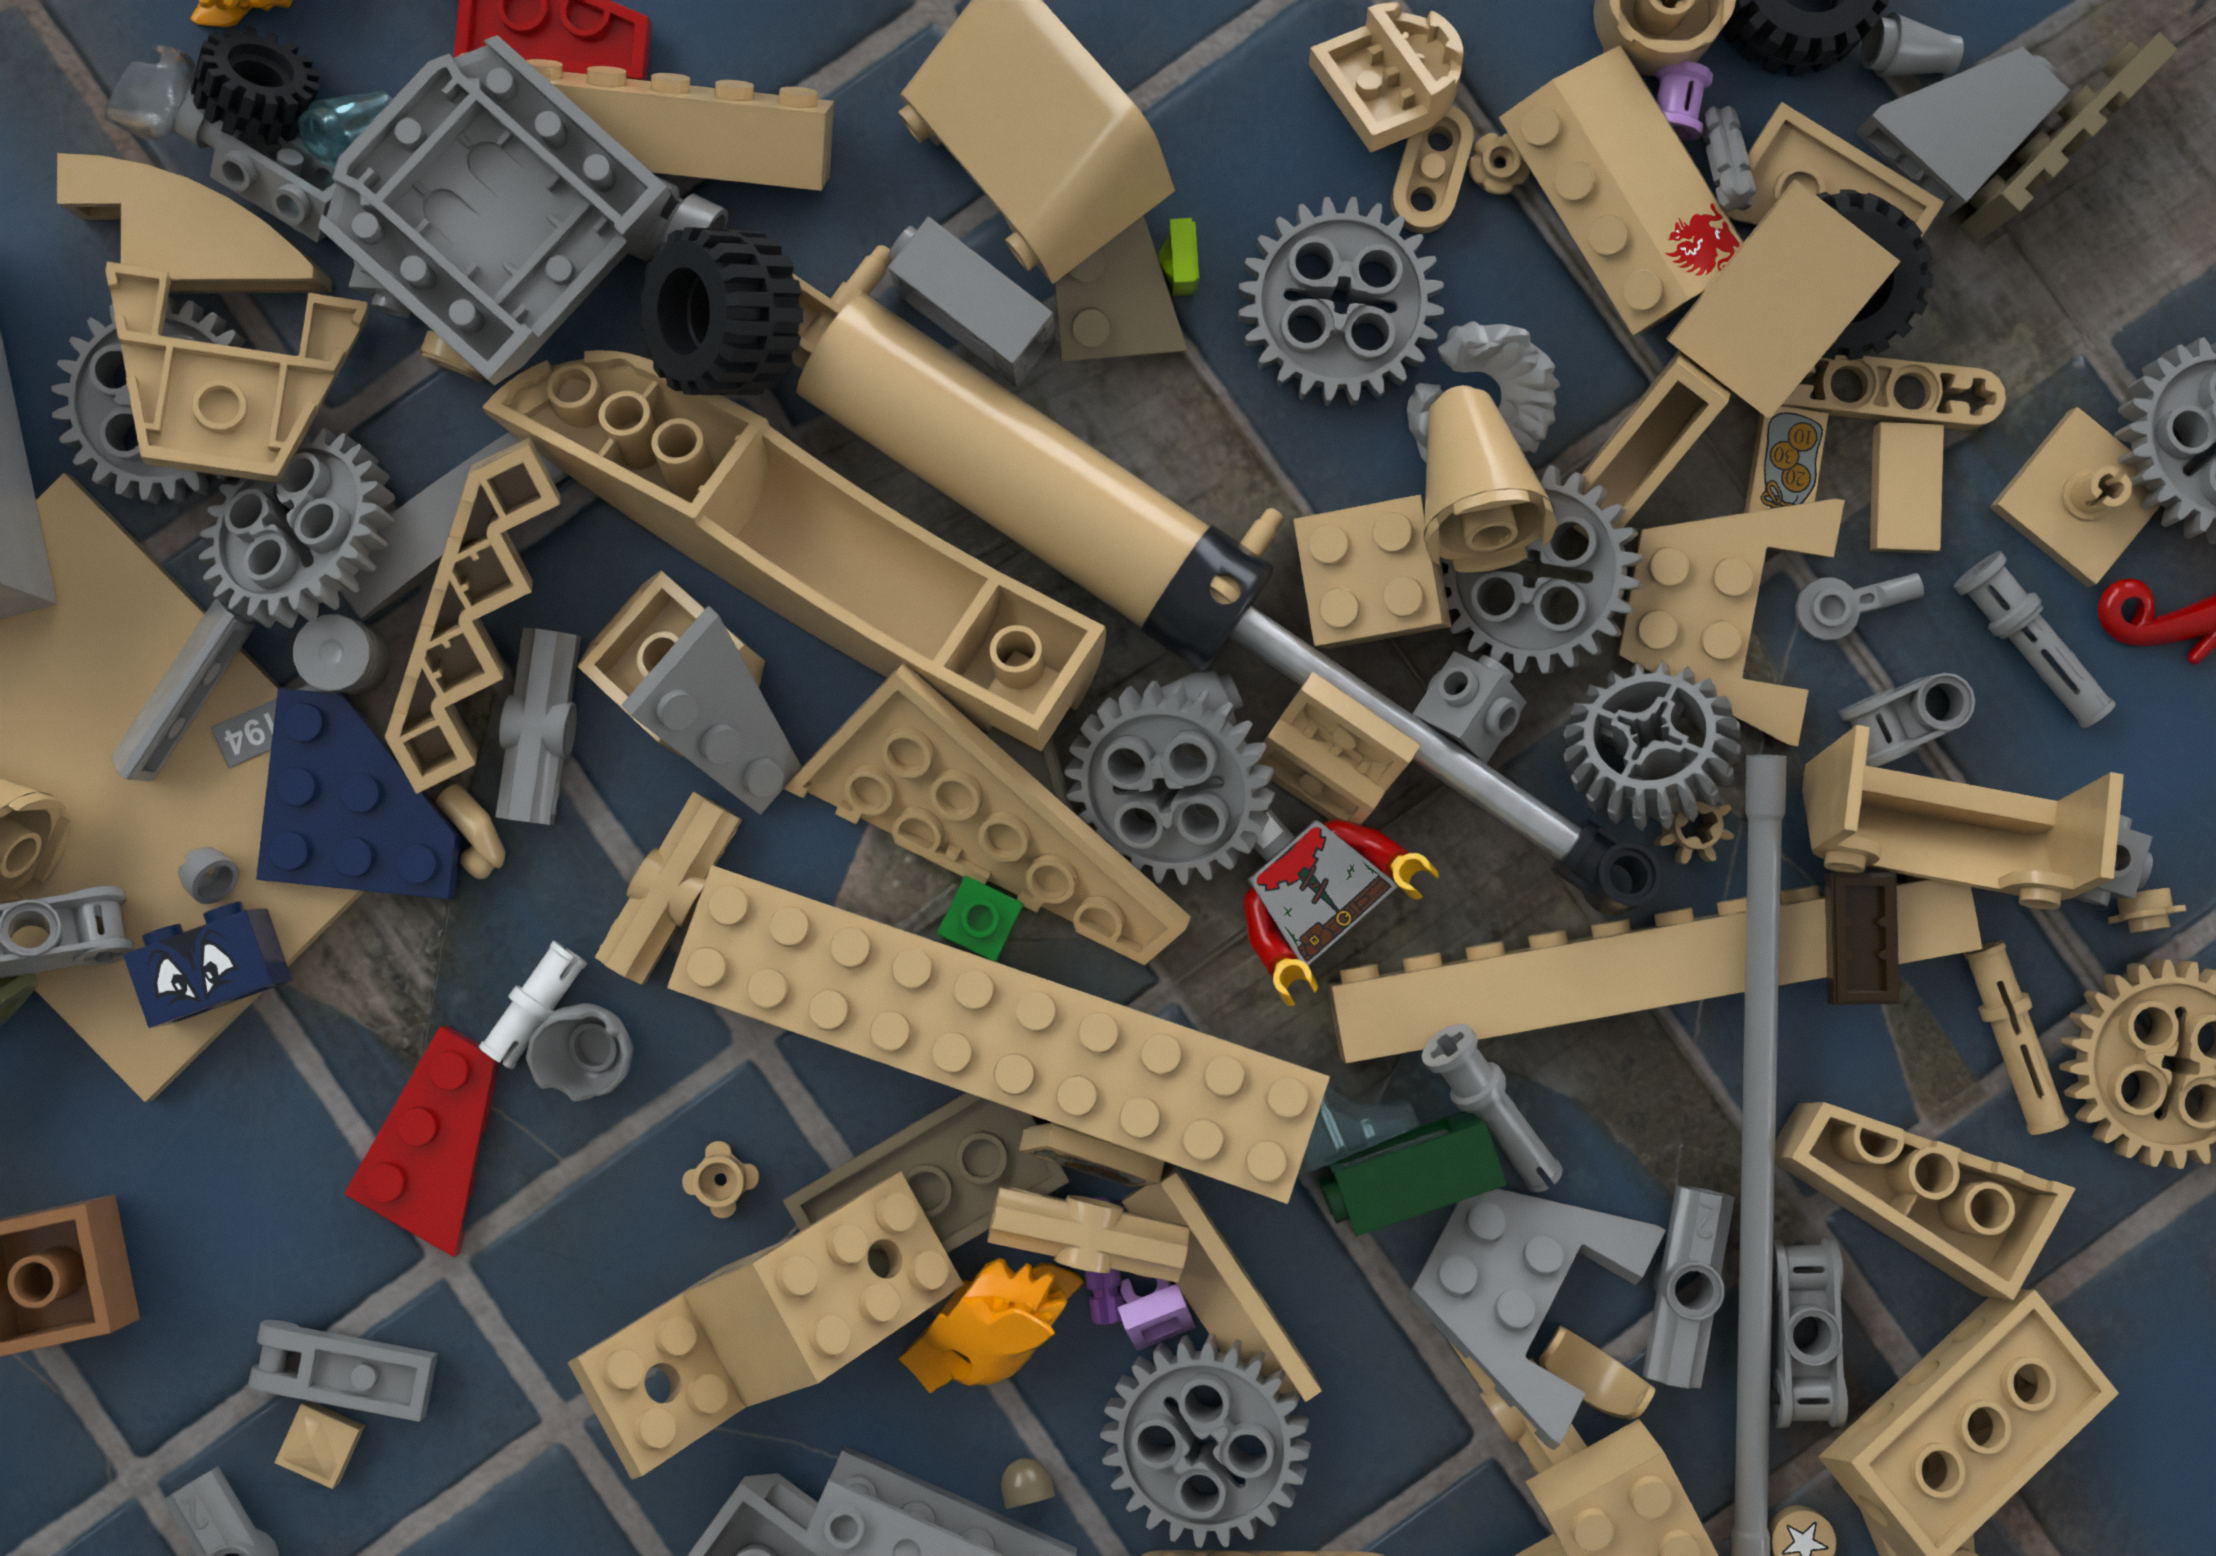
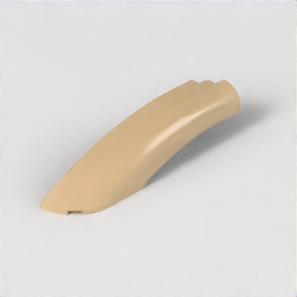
M594 350L584 351L583 359L567 361L554 366L546 360L530 367L508 381L482 407L485 414L521 441L530 437L538 453L569 476L724 581L886 678L903 662L906 663L975 726L986 732H989L991 727L994 726L1031 747L1042 751L1068 709L1077 710L1093 681L1105 647L1106 626L995 570L909 520L769 426L766 418L721 395L683 394V391H674L667 386L666 378H659L653 369V361L650 359L618 351Z

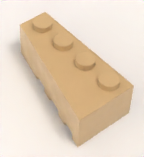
M1825 1102L1797 1103L1775 1141V1164L1984 1297L2014 1301L2076 1189L2056 1181L2045 1180L2023 1172L2024 1170L2001 1162H1993L1961 1151L1960 1148L1946 1143L1932 1141L1905 1132L1904 1129Z

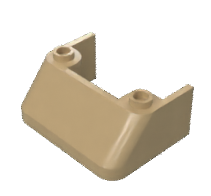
M1860 725L1854 726L1805 764L1802 793L1811 849L1814 855L1825 859L1824 867L1829 870L1842 873H1862L1865 871V867L2012 894L2019 896V904L2035 909L2060 908L2061 900L2074 898L2114 880L2124 774L2110 772L2059 801L1866 766L1870 727Z

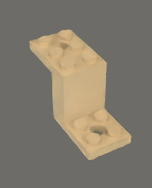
M900 1171L887 1177L796 1235L721 1267L567 1363L632 1480L645 1475L744 1408L818 1384L964 1284L903 1173ZM872 1244L881 1247L889 1258L890 1268L886 1278L877 1276L869 1266L868 1251ZM651 1367L660 1369L669 1379L670 1393L664 1403L654 1401L646 1392L645 1377Z

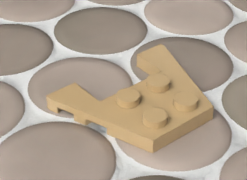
M107 262L105 272L113 302L118 339L122 349L127 376L126 382L140 455L144 464L280 483L368 320V302L308 293L298 356L162 336L171 286L169 272Z
M1821 500L1638 530L1634 553L1643 555L1644 561L1632 566L1630 577L1643 582V588L1627 591L1626 601L1636 611L1634 614L1623 613L1620 629L1622 634L1619 636L1616 655L1633 664L1637 661L1644 670L1650 673H1655L1662 659L1669 665L1670 676H1676L1685 667L1689 666L1695 674V684L1711 678V681L1716 685L1717 697L1727 696V699L1732 704L1733 717L1787 745L1798 746L1809 690L1743 679L1767 548L1834 557L1845 500Z

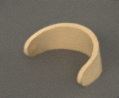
M1562 1326L1558 1327L1539 1358V1364L1542 1368L1586 1393L1582 1400L1584 1404L1620 1419L1631 1420L1639 1417L1651 1402L1656 1391L1651 1384L1625 1365Z

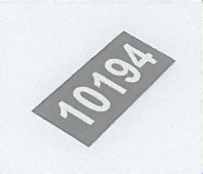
M310 684L297 689L303 691L321 692V689L313 687ZM277 698L211 727L228 768L271 750Z

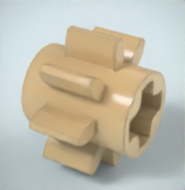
M1699 801L1696 802L1698 814L1701 815L1704 822L1696 829L1697 836L1684 837L1681 827L1688 823V818L1682 812L1672 814V826L1669 830L1662 826L1663 834L1654 840V845L1665 846L1671 844L1676 847L1675 863L1687 864L1691 859L1693 849H1697L1699 856L1705 862L1715 861L1716 852L1712 846L1718 840L1734 838L1733 833L1723 829L1722 816L1728 814L1732 809L1730 805L1713 807ZM1652 817L1656 821L1660 822L1659 817Z

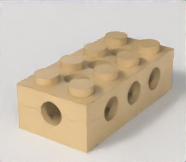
M2020 1289L2014 1301L1988 1297L1818 1457L1897 1556H1951L2106 1407L2119 1392L2035 1289Z

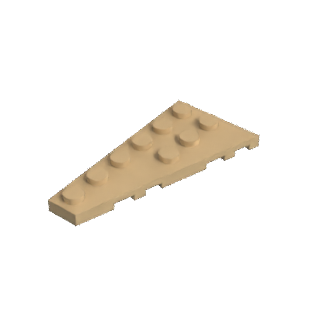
M904 662L817 750L783 788L803 799L807 793H810L836 806L835 814L854 824H857L861 818L891 833L895 844L963 877L966 875L983 884L990 881L1018 895L1017 900L1024 903V907L1036 913L1041 906L1073 922L1075 932L1142 965H1146L1186 930L1191 918L1188 913Z

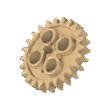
M2153 959L2150 971L2144 964H2127L2128 982L2120 975L2106 974L2103 976L2109 994L2106 996L2099 992L2086 991L2083 995L2093 1011L2090 1015L2071 1013L2069 1016L2082 1031L2080 1037L2069 1036L2061 1038V1043L2068 1048L2076 1050L2077 1054L2076 1059L2059 1064V1070L2077 1074L2079 1082L2069 1086L2064 1090V1094L2067 1097L2086 1100L2087 1103L2079 1109L2075 1117L2077 1120L2086 1123L2100 1120L2092 1137L2096 1141L2107 1144L2116 1139L2114 1153L2131 1159L2138 1152L2139 1163L2157 1167L2163 1157L2166 1166L2184 1169L2187 1155L2194 1162L2205 1165L2209 1164L2211 1160L2209 1145L2216 1149V970L2205 969L2199 974L2197 962L2181 960L2174 970L2171 960ZM2180 1007L2182 1009V1016L2177 1019L2175 1009ZM2146 1009L2152 1018V1029L2144 1040H2140L2134 1031V1022L2137 1015ZM2209 1023L2214 1031V1043L2211 1049L2203 1054L2198 1046V1034L2200 1029ZM2164 1055L2175 1058L2173 1070L2162 1068ZM2134 1072L2139 1079L2140 1090L2132 1102L2126 1103L2121 1093V1086L2124 1079ZM2197 1086L2202 1095V1104L2193 1116H2189L2185 1109V1098L2187 1093ZM2160 1107L2162 1116L2156 1119L2154 1112Z

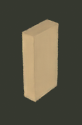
M1880 422L1873 426L1870 518L1871 552L1933 554L1940 551L1943 424Z

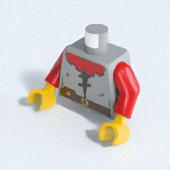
M1268 809L1265 813L1269 816V820L1262 834L1255 833L1258 839L1253 846L1266 862L1246 879L1251 888L1244 897L1243 908L1249 944L1268 973L1273 977L1275 988L1282 1001L1287 1006H1294L1295 1003L1287 991L1293 981L1302 979L1308 981L1314 993L1318 989L1317 982L1309 968V965L1398 886L1410 898L1414 900L1421 899L1423 896L1410 885V880L1416 872L1421 870L1428 871L1437 879L1439 873L1423 855L1409 853L1376 829L1336 818L1324 824L1313 820L1294 836L1273 811ZM1390 878H1394L1397 885Z

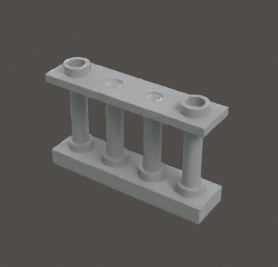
M844 1445L801 1541V1544L828 1556L1077 1555V1548L846 1445Z

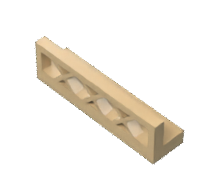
M1173 1164L1162 1172L1160 1183L1142 1185L1122 1198V1203L1129 1213L1189 1226L1188 1251L1178 1285L1208 1333L1215 1334L1218 1348L1222 1353L1227 1354L1236 1339L1240 1340L1242 1348L1240 1359L1248 1363L1256 1354L1262 1351L1265 1353V1358L1260 1371L1265 1376L1280 1369L1286 1372L1278 1389L1280 1394L1299 1391L1304 1401L1307 1402L1322 1391L1315 1374L1176 1165Z

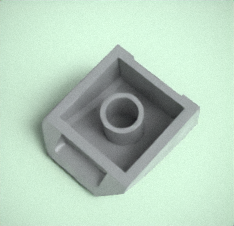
M778 1473L745 1476L686 1556H828L801 1544L818 1502Z

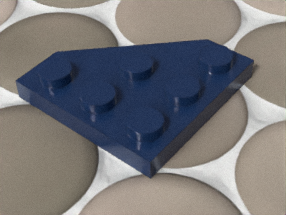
M278 688L256 880L439 899H455L461 834L446 816L441 815L423 791L416 794L390 746L383 743L364 719L365 715L350 696Z

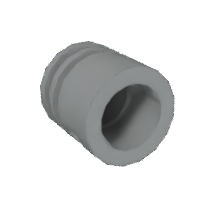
M328 614L317 617L314 622L308 621L298 632L293 645V662L299 675L313 687L347 696L364 695L375 690L386 679L391 666V650L385 636L374 626L339 614Z

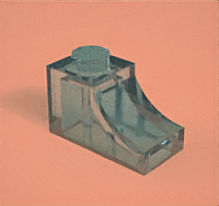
M1329 1079L1298 1173L1302 1176L1419 1127L1420 1125L1411 1103L1403 1096L1379 1102L1353 1099L1335 1090L1331 1079Z

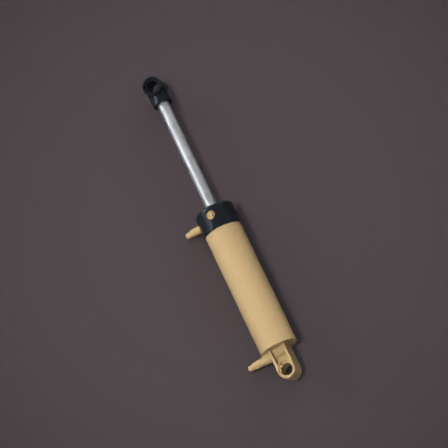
M884 245L877 246L871 255L866 256L849 280L842 282L831 298L793 274L794 280H799L802 292L799 296L800 308H803V323L799 324L798 332L801 340L798 351L792 352L793 364L803 370L796 390L801 398L1141 627L1142 633L1197 670L1206 671L1231 638L1301 686H1303L1311 673L1315 672L1421 744L1411 761L1555 857L1556 859L1551 868L1552 872L1582 891L1586 902L1596 911L1605 915H1621L1650 901L1658 893L1662 882V868L1657 856L1648 847L1636 842H1623L1589 818L1585 819L1579 826L1575 825L1252 606L1273 573L1272 565L1261 557L1275 538L1276 530L1283 522V516L1279 511L1273 508L1266 509L1261 518L1253 523L1239 543L1214 525L1208 526L869 297V294L886 273V267L892 261L888 257L890 249ZM1612 864L1623 867L1629 873L1632 879L1630 894L1620 892L1613 886L1610 879Z

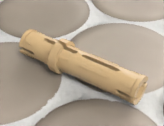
M2003 940L1992 941L1982 944L1983 949L1964 952V957L1968 960L1983 1002L1978 1007L1982 1021L1990 1022L2007 1073L2027 1122L2028 1133L2039 1135L2063 1128L2070 1121L2063 1110L2047 1060L2042 1052L2028 1010L2033 1007L2028 993H2021L2005 950V942Z

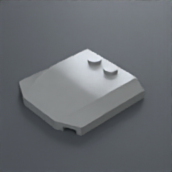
M498 35L484 40L486 46L455 58H452L449 53L425 64L338 158L332 178L336 182L328 214L327 217L323 214L321 215L318 228L494 386L527 363L656 222L671 195L668 187Z

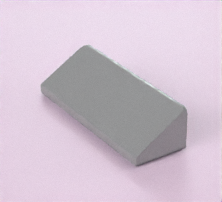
M218 599L212 602L114 751L112 761L118 775L126 780L154 781L254 629V620L251 622L247 621Z

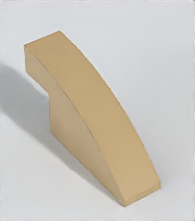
M57 153V204L82 220L121 219V264L168 271L171 278L169 294L332 293V280L314 261L272 226L230 198L187 177L147 164L99 155Z
M1678 349L1583 471L1582 475L1585 476V485L1582 494L1586 495L1598 485L1606 488L1608 491L1601 508L1604 510L1616 504L1624 506L1626 509L1625 513L1614 524L1617 529L1624 528L1725 407L1732 390ZM1581 525L1572 526L1578 532L1584 535L1587 539H1589L1588 533L1584 527H1582Z

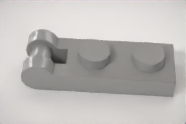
M263 1320L260 1322L257 1343L262 1345L259 1364L252 1365L248 1382L249 1388L260 1392L417 1422L426 1417L438 1353L303 1328L287 1321ZM288 1351L302 1353L298 1372L285 1368Z

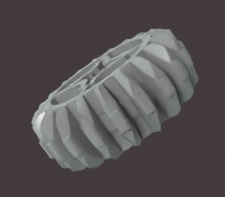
M1663 659L1657 666L1655 673L1645 674L1644 668L1637 661L1632 667L1631 677L1623 679L1619 674L1610 670L1607 676L1609 688L1603 689L1589 684L1586 692L1589 704L1574 703V708L1571 712L1574 724L1566 725L1564 731L1565 743L1568 746L1564 753L1566 768L1573 772L1571 775L1573 787L1579 794L1587 793L1588 805L1594 812L1608 806L1609 819L1615 825L1628 814H1633L1634 825L1641 832L1648 824L1649 817H1659L1661 825L1669 830L1673 824L1672 814L1682 812L1686 818L1694 822L1698 816L1696 802L1699 801L1716 807L1719 801L1717 787L1731 788V784L1734 781L1732 766L1739 765L1741 761V746L1737 744L1738 739L1741 738L1740 724L1736 718L1731 717L1733 715L1731 702L1727 699V696L1717 697L1716 685L1711 681V678L1695 684V674L1689 666L1685 667L1676 676H1670L1669 665ZM1681 717L1693 723L1705 737L1702 748L1690 744L1689 736L1680 733L1679 721ZM1604 743L1614 746L1616 754L1624 757L1625 769L1622 774L1611 769L1600 757Z

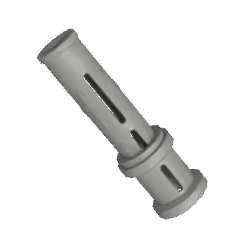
M1997 551L1974 565L1958 579L1953 588L1959 595H1969L1989 619L1988 630L1993 636H1999L2000 639H2010L2035 669L2040 678L2078 720L2077 722L2081 728H2087L2095 724L2111 712L2116 706L2115 701L2107 696L2076 655L2041 616L2040 612L2043 609L2041 605L2042 600L2034 592L2027 594L2004 566L2007 561L2001 551ZM1988 585H1992L2006 602H2002ZM2025 626H2027L2030 629V631L2034 634L2033 636H2030L2025 631ZM2043 649L2050 653L2076 686L2070 685L2042 651Z
M1455 1024L1436 1033L1424 1047L1422 1060L1431 1072L1440 1073L1451 1087L1450 1097L1455 1106L1461 1111L1474 1113L1486 1122L1491 1137L1523 1179L1524 1185L1528 1190L1538 1193L1549 1189L1537 1173L1536 1169L1538 1167L1545 1171L1555 1185L1562 1176V1165L1553 1157L1517 1109L1512 1099L1506 1094L1504 1072L1494 1062H1487L1477 1049L1478 1039L1472 1028L1466 1024Z

